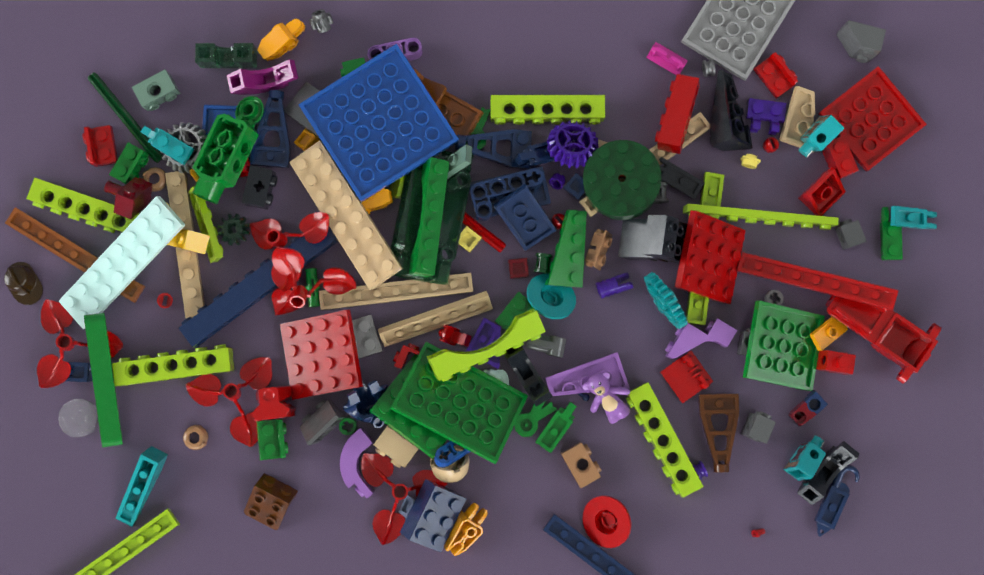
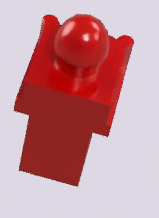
M444 325L445 329H441L438 332V335L441 337L439 341L453 346L459 344L468 347L472 337L461 333L459 329L449 325Z

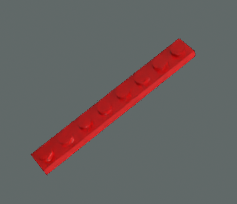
M744 252L741 254L737 271L889 310H894L899 290Z

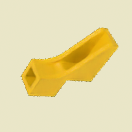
M181 229L167 245L205 254L210 236Z

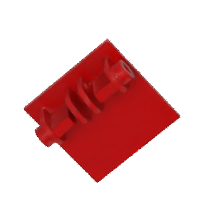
M692 350L660 371L682 404L714 382Z

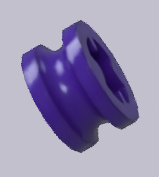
M698 461L697 465L692 464L700 480H702L703 476H709L701 461Z

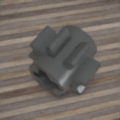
M320 9L311 14L312 18L309 21L312 30L317 29L318 33H324L331 29L330 24H333V19L330 12L325 13L324 9Z

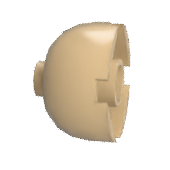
M454 445L456 451L464 450V448ZM448 454L444 457L440 455V459L444 458L447 460ZM467 454L445 468L437 466L434 458H430V465L434 476L445 483L458 482L465 477L469 469L470 462L469 455Z

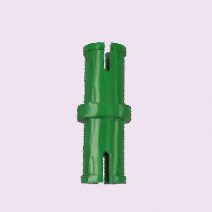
M317 268L305 269L307 283L305 288L308 292L312 288L311 279L313 280V286L318 282ZM320 285L314 291V296L312 293L311 297L308 298L309 308L320 307Z

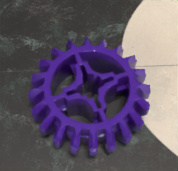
M569 120L567 124L561 122L560 126L556 125L554 130H551L547 139V149L550 152V157H554L555 162L560 161L561 166L566 164L568 168L574 166L577 169L579 165L585 167L590 156L599 148V141L596 137V132H591V127L586 128L584 123L579 125L577 121L571 123Z

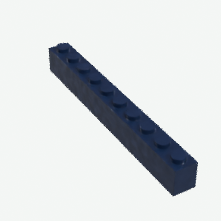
M329 226L328 233L321 242L312 244L306 241L305 236L295 237L291 241L292 244L287 248L295 249L303 255L305 267L339 241ZM272 259L264 260L260 264L261 267L259 269L248 272L244 276V280L240 283L238 281L233 283L229 287L228 292L224 295L223 293L217 295L213 299L214 302L209 306L204 305L197 311V315L193 318L188 317L181 323L182 326L178 329L192 347H199L278 287L273 282L271 276Z

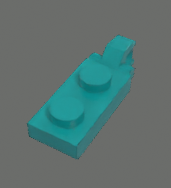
M144 126L141 130V133L149 137L148 143L182 165L186 164L194 151V148L163 129L156 127L155 130Z

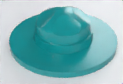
M549 274L535 276L527 287V298L533 309L537 310L540 315L550 319H563L569 316L576 306V295L572 287L545 285Z

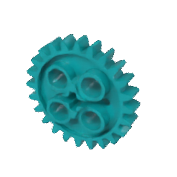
M651 272L644 277L645 285L650 295L654 298L653 302L658 310L676 328L681 329L686 326L688 321L683 309L677 302L678 299L674 292L655 273Z

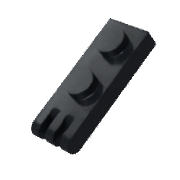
M660 157L659 161L664 163L663 167L659 165L661 180L695 199L704 182Z

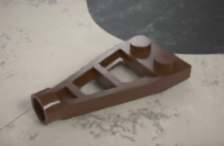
M739 394L699 395V415L713 459L714 472H729V462L739 418ZM713 414H726L728 416L725 430L716 431L713 428L711 422ZM716 435H725L727 437L725 450L719 451L716 449L714 442ZM724 461V464H718V462Z

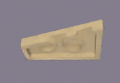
M800 86L794 87L779 141L799 148L804 144L801 137L814 123V91Z

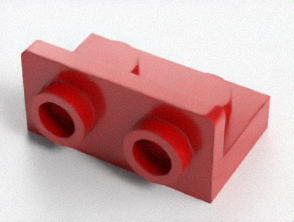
M776 52L753 69L776 99L798 83L796 73L787 67L785 59Z
M112 126L84 127L82 137L87 145V161L95 167L115 164L118 157Z

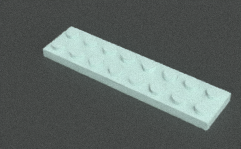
M156 196L65 293L59 302L75 321L85 329L84 315L103 313L185 226V223L160 196Z

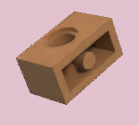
M579 442L560 453L580 488L601 477L599 472L602 470L597 461L592 462L589 456L592 452L587 444L583 445L582 442ZM580 459L587 460V467L585 469L577 467V462Z

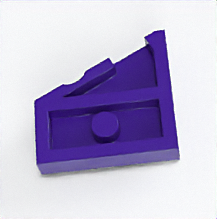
M483 318L466 351L478 350L495 342L501 337V326ZM494 355L488 358L489 361L486 363L499 369L500 356L496 357Z

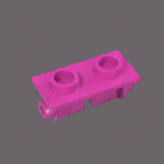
M657 42L652 46L646 57L674 75L680 74L688 62L685 58Z

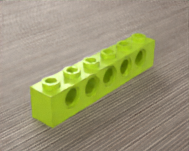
M491 95V122L498 125L506 124V122H513L516 125L525 124V122H532L535 125L551 122V124L559 125L561 122H568L569 120L571 123L577 121L578 124L589 122V124L597 125L605 119V95ZM506 107H513L515 112L507 114L504 109ZM525 107H531L533 108L534 112L531 114H526L523 111V109ZM550 107L553 112L545 114L542 109ZM563 107H569L571 109V113L564 114L561 111V109ZM588 107L590 113L583 114L580 108Z
M35 177L26 198L33 201V206L44 209V206L50 207V212L59 215L62 212L69 214L68 218L79 221L80 218L85 219V224L97 227L98 224L104 226L103 230L114 234L116 230L123 232L139 215L138 213L133 219H128L114 213L113 204ZM54 194V199L49 202V196ZM72 200V205L67 208V201ZM89 206L90 211L84 214V208ZM107 212V219L102 221V214ZM122 218H125V219H126L125 225L122 226V227H120V225H119L120 220H121Z
M226 344L216 345L212 350H207V347L195 348V352L188 353V350L176 351V355H169V352L157 353V357L150 358V355L138 356V360L131 361L130 357L118 359L119 362L112 363L115 386L235 371L232 348H226ZM210 355L216 357V362L213 365H210L208 362ZM192 357H194L197 361V364L194 368H192L189 365V361ZM173 360H176L177 362V368L175 370H172L170 368V363ZM153 363L158 365V370L155 373L151 370ZM135 365L139 368L137 375L132 373V368Z
M649 382L630 390L625 400L630 408H634L636 412L634 417L639 426L643 425L646 431L643 434L647 442H652L655 448L652 451L656 459H661L664 465L661 468L665 476L671 478L673 482L671 487L675 495L679 494L684 498L703 488L704 486ZM643 400L649 403V408L646 411H642L639 406ZM655 417L658 420V425L652 429L649 426V420ZM661 435L667 437V443L663 446H660L658 443V438ZM671 452L676 454V460L673 463H669L667 460V456ZM679 470L685 471V478L683 480H678L676 477Z

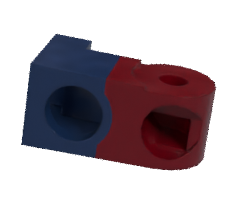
M813 390L801 403L790 411L789 416L800 427L816 416L828 404Z

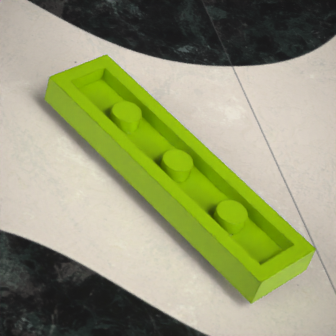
M193 186L188 191L200 232L210 236L206 249L210 263L218 262L223 257V247L217 239L218 232L211 220L212 213L207 207L206 200L192 193L195 187Z

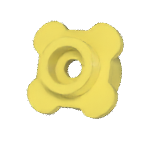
M746 154V156L743 155L740 158L742 161L741 165L750 169H756L757 165L761 162L753 154Z

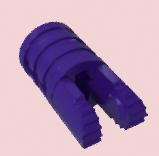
M628 272L596 282L600 298L603 299L604 297L632 289L634 287L632 282L618 285V283L630 277Z

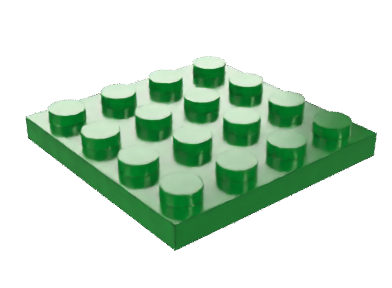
M755 301L743 378L812 392L819 351L809 334L824 323L825 316L764 301Z
M414 354L371 408L370 412L433 459L436 451L443 446L447 439L390 409L418 357L417 354Z

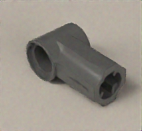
M541 334L539 339L533 341L529 339L526 348L544 352L546 355L563 358L567 339Z

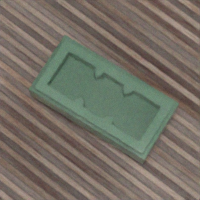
M466 144L444 159L449 161L447 179L471 164V146Z

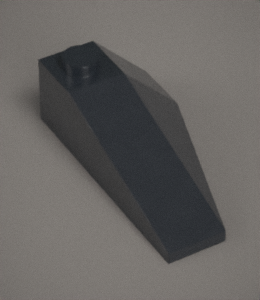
M721 69L717 75L710 123V142L713 147L722 151L752 149L750 129L748 125H744L742 119L744 111L736 100L739 95L733 77Z

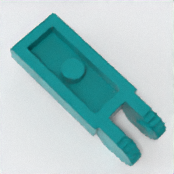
M892 206L890 226L937 229V224L927 223V217H937V212L927 211V209Z

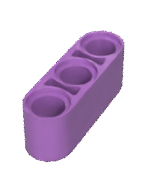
M408 38L374 45L368 50V58L371 60L375 53L381 54L397 44L408 61L416 60L422 56V44L417 38ZM413 45L419 47L416 52L409 51V48Z

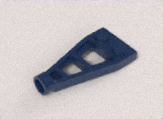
M269 90L264 114L257 129L259 136L251 150V165L289 168L291 147L283 104V91ZM271 112L279 113V126L267 125ZM268 131L279 133L280 145L278 147L264 146L263 141Z
M511 129L468 136L457 134L459 141L455 143V150L465 146L467 141V145L472 147L473 155L509 168L530 169L529 163L518 166L515 159L518 157V154L523 153L524 149L531 145L532 131ZM506 139L511 141L510 156L506 157L496 152L497 141ZM478 140H490V152L479 150L477 148Z

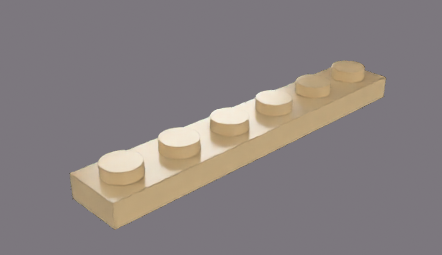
M487 291L379 328L378 333L384 347L444 327V325L492 310L493 307Z

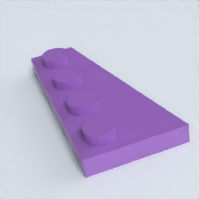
M618 352L544 378L552 396L591 393L590 390L583 389V384L592 375L608 371L610 374L608 378L610 386L630 389Z

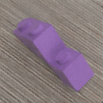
M718 318L707 323L704 329L707 331L706 333L688 323L681 329L677 328L675 332L677 337L674 342L670 341L667 345L665 356L669 359L677 358L704 342H713L722 347H728L737 330Z

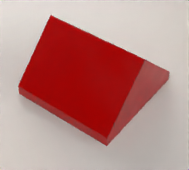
M831 167L824 171L798 199L816 216H822L846 191L835 168Z

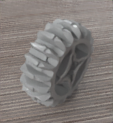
M180 122V126L175 124L173 125L174 130L167 129V132L194 148V151L185 165H182L166 154L162 159L167 161L166 165L168 167L172 166L173 171H179L182 174L186 171V173L190 174L189 170L193 169V165L207 135H205L206 131L200 129L198 125L193 126L191 122H188L186 125L184 122ZM188 134H193L198 143L191 142Z

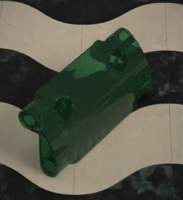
M444 150L433 158L444 160L453 153ZM473 154L471 164L447 179L435 275L427 278L409 275L411 254L415 246L421 220L423 164L406 174L390 248L403 269L394 276L427 283L448 284L452 261L456 258L471 184L470 172ZM458 177L461 178L462 185L458 183ZM443 250L447 252V259L442 255Z

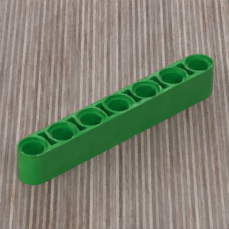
M105 313L84 315L102 448L123 445Z

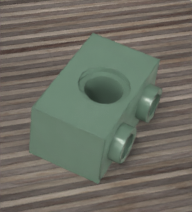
M166 69L132 87L141 106L147 111L156 110L160 107V104L166 101H173L177 98V95L181 94L171 74ZM161 88L160 93L154 96V91Z

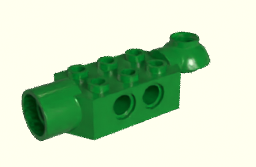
M248 96L242 99L236 107V119L229 114L217 115L193 165V169L199 176L192 191L194 195L211 203L218 204L224 189L235 187L259 136L254 127L260 122L264 114V105L261 99L256 96Z

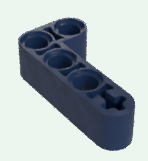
M533 168L474 184L470 192L476 217L481 221L489 220L492 217L490 200L508 196L518 188L511 185V181L514 179H519L522 183L521 186L525 184L524 177L526 176V180H529L527 187L530 190L539 188L543 183V172L540 169ZM532 175L539 177L538 182L530 180L532 179ZM495 184H501L503 190L495 192L492 187ZM480 188L485 193L482 197H476L474 191ZM487 207L489 209L488 215H480L479 209Z

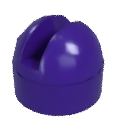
M560 173L553 174L549 179L550 186L557 190L562 189L566 182L565 176L560 175Z

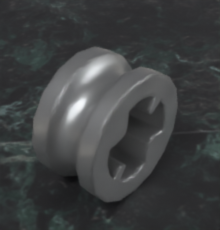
M709 59L708 62L706 60L702 61L704 77H708L709 74L715 76L713 59Z
M771 290L766 293L764 297L765 302L772 303L769 297L773 296L774 293L776 298H778V301L774 303L777 305L783 303L784 297L780 291Z

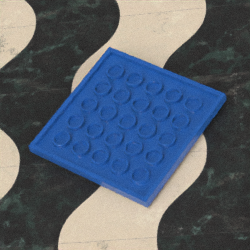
M397 44L298 104L361 203L424 164L429 158L435 157L459 141V138Z

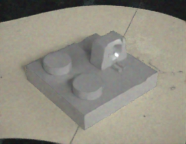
M372 315L352 320L358 359L382 352V346Z

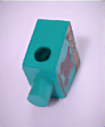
M832 115L818 117L801 137L804 144L798 149L803 156L808 157L812 151H822L843 131L844 127Z
M814 436L811 442L801 444L783 470L798 481L812 479L826 455L821 449L825 441L818 436Z

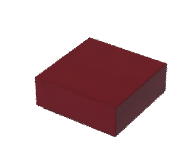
M527 258L508 260L510 279L529 277Z

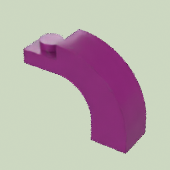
M291 59L263 70L239 69L226 75L230 93L238 95L260 94L269 92V90H278L289 86V82L298 79L295 62Z

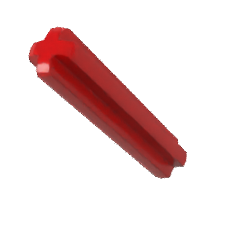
M465 211L459 214L458 220L468 226L498 252L501 253L504 250L506 244Z

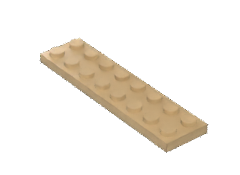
M319 140L289 162L319 211L329 214L331 230L369 290H373L403 269L322 141Z

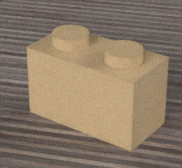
M389 426L384 429L373 444L377 447L375 449L376 452L382 456L388 455L392 458L391 463L398 468L401 466L405 468L419 450V448Z

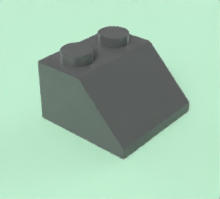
M848 20L837 32V37L850 58H854L860 63H867L881 52L886 29Z

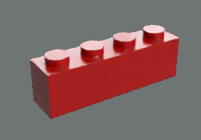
M677 74L675 81H671V96L666 98V113L662 114L660 119L662 127L660 131L656 132L655 136L658 150L681 154L699 90V78Z

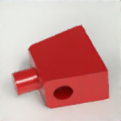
M829 350L819 351L816 370L848 376L853 375L856 355Z

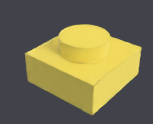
M466 226L455 242L471 253L482 237Z

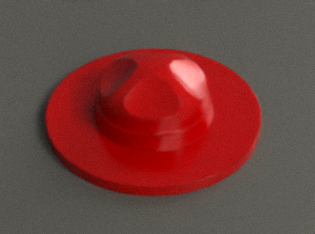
M602 495L593 498L585 506L583 526L593 542L605 548H615L628 539L631 532V518L628 510L619 500L611 496Z

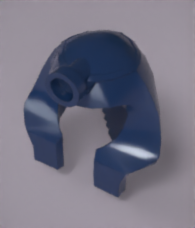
M374 380L368 384V387L363 383V387L353 388L354 391L347 394L348 402L343 406V410L357 420L372 423L375 428H381L384 422L373 415L370 410L387 390L388 385H379L377 380Z

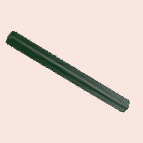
M95 72L91 73L88 76L90 83L156 163L161 162L164 155L148 143L149 137L141 133L142 128Z

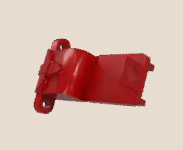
M833 295L826 303V311L829 315L864 339L870 341L873 349L902 368L896 379L903 384L907 382L913 373H918L938 343L936 338L942 327L936 323H933L924 332L893 310Z

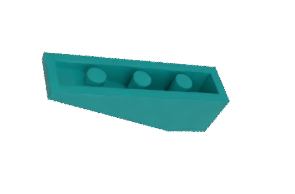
M150 446L140 455L115 519L131 527L135 525L163 469L168 456L167 453Z

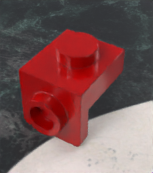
M410 343L408 346L403 345L401 351H397L394 356L393 362H396L394 366L403 369L410 352L419 355L420 352L418 350L420 347Z

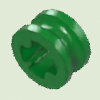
M344 418L339 423V430L344 435H351L357 430V423L353 418ZM346 421L353 424L352 431L350 432L347 429H343V425H346L344 422Z

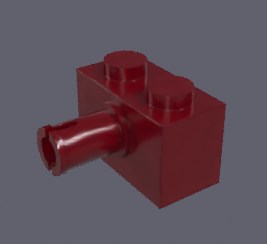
M134 177L129 183L121 186L108 180L104 186V192L116 195L114 213L128 219H133L150 203L153 183Z

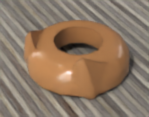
M153 167L143 172V179L147 182H150L149 178L152 174H158L160 177L159 182L152 185V192L160 191L167 185L165 171L161 168Z
M193 425L184 432L183 441L189 449L199 450L207 445L208 433L201 425ZM193 432L198 433L200 436L197 443H192L190 440V435Z

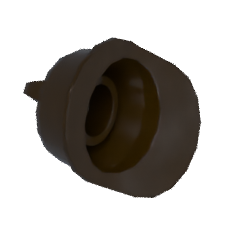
M16 262L7 268L4 282L13 297L23 305L37 303L43 294V286L33 268L25 262Z

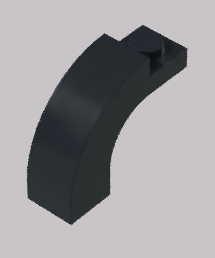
M523 347L507 349L504 356L535 406L537 407L553 397Z
M845 441L837 447L832 446L826 452L814 477L803 480L797 494L811 505H814L825 496L829 485L838 473L855 461L860 453Z

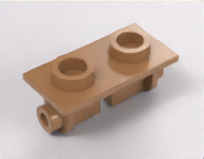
M597 229L594 232L590 245L596 247V250L588 249L585 258L586 266L595 267L599 271L606 262V252L612 244V234L607 230Z

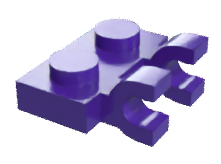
M749 98L747 100L746 118L751 119L750 132L758 133V130L761 128V120L769 121L768 135L776 136L780 130V123L785 122L787 103Z

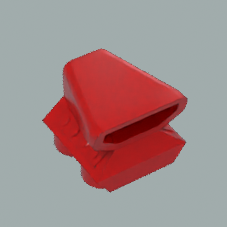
M291 386L268 387L256 391V400L260 405L251 413L254 421L295 416L296 407L286 402L293 395Z

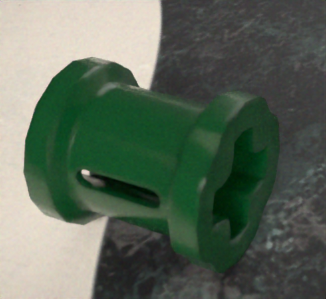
M536 253L537 261L534 272L550 274L549 265L553 255Z

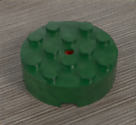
M630 140L608 142L594 151L585 165L583 184L586 197L597 212L610 217V219L628 220L639 217L652 207L658 197L661 186L659 163L649 149L637 142Z

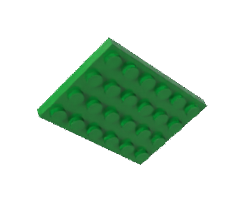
M425 342L390 409L496 464L528 395L473 366H470L471 369L467 372L460 373L459 371L453 374V378L447 381H438L427 356L441 349Z

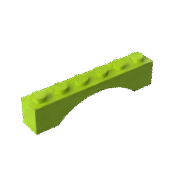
M530 309L515 316L506 332L486 347L466 352L443 349L427 356V359L438 381H447L453 378V374L459 371L460 373L467 372L471 369L470 366L477 363L482 365L488 362V358L494 355L496 357L504 355L507 349L512 347L513 349L519 348L524 345L523 342L529 339L531 341L539 339L541 334L546 331L537 310Z

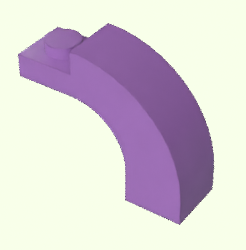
M362 427L345 443L340 456V471L343 481L348 488L355 484L357 486L355 488L357 493L361 497L365 496L368 498L375 491L362 477L359 471V459L361 454L374 441Z

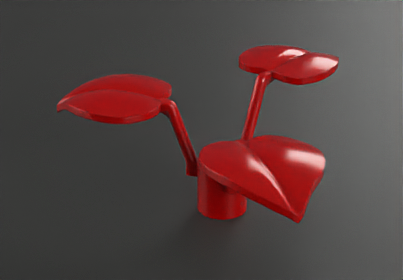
M316 212L305 216L299 224V228L303 232L300 234L282 233L280 223L270 218L250 223V229L256 244L264 250H271L274 246L276 248L286 246L288 242L287 237L305 236L307 242L316 244L326 237L330 216L324 212ZM273 266L271 270L273 282L282 292L290 290L293 287L292 272L283 275ZM302 269L296 271L297 282L301 277Z
M285 247L275 248L272 253L274 268L283 275L290 274L291 272L293 274L292 289L282 292L278 287L272 293L271 297L275 315H283L302 308L307 297L310 298L311 294L321 283H323V287L327 292L335 295L344 294L357 287L354 278L347 271L332 267L324 271V278H321L308 292L304 286L297 285L296 271L304 267L305 260L303 255L295 249Z
M49 299L44 301L41 309V324L44 330L50 334H56L61 330V333L56 338V346L60 349V358L50 354L40 359L37 364L40 388L58 386L70 376L71 365L66 361H62L64 359V351L72 350L75 345L88 347L87 343L75 341L73 337L64 334V328L72 324L73 317L60 302ZM107 331L112 359L123 348V343L118 336Z
M260 357L245 363L239 375L246 382L243 384L239 383L238 385L229 383L221 391V381L212 374L199 376L193 381L186 383L185 386L191 398L202 406L209 407L215 405L218 402V395H224L228 400L233 401L241 416L232 420L230 425L231 435L235 440L248 447L256 444L258 441L257 423L251 415L252 412L245 415L238 399L241 397L240 388L246 387L248 384L255 390L266 388L270 384L273 376L272 360L270 358Z
M365 453L362 456L361 470L365 481L374 487H379L385 481L392 487V496L395 498L392 511L390 512L386 509L379 511L374 516L372 522L376 536L380 543L385 545L393 542L401 535L400 531L404 525L405 518L400 513H395L399 500L406 498L408 492L416 490L415 494L417 497L425 479L444 487L447 483L438 480L432 470H421L412 478L414 487L407 488L404 484L395 485L387 478L392 475L394 470L393 463H391L389 457Z

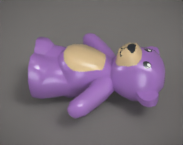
M608 371L596 373L583 384V389L590 390L596 395L590 411L595 413L600 403H602L611 424L616 423L630 413V408L617 395H628L630 390L625 387L610 386L608 380L610 374Z

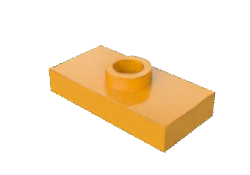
M831 316L809 335L817 350L823 351L845 333L848 328Z

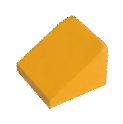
M304 129L293 143L301 150L306 151L320 139L307 129Z

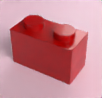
M845 136L833 139L822 150L828 167L835 168L839 179L859 171Z

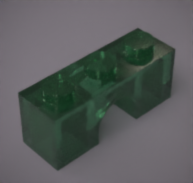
M195 43V63L200 68H257V49L253 43H233V47L229 48L219 47L215 43Z

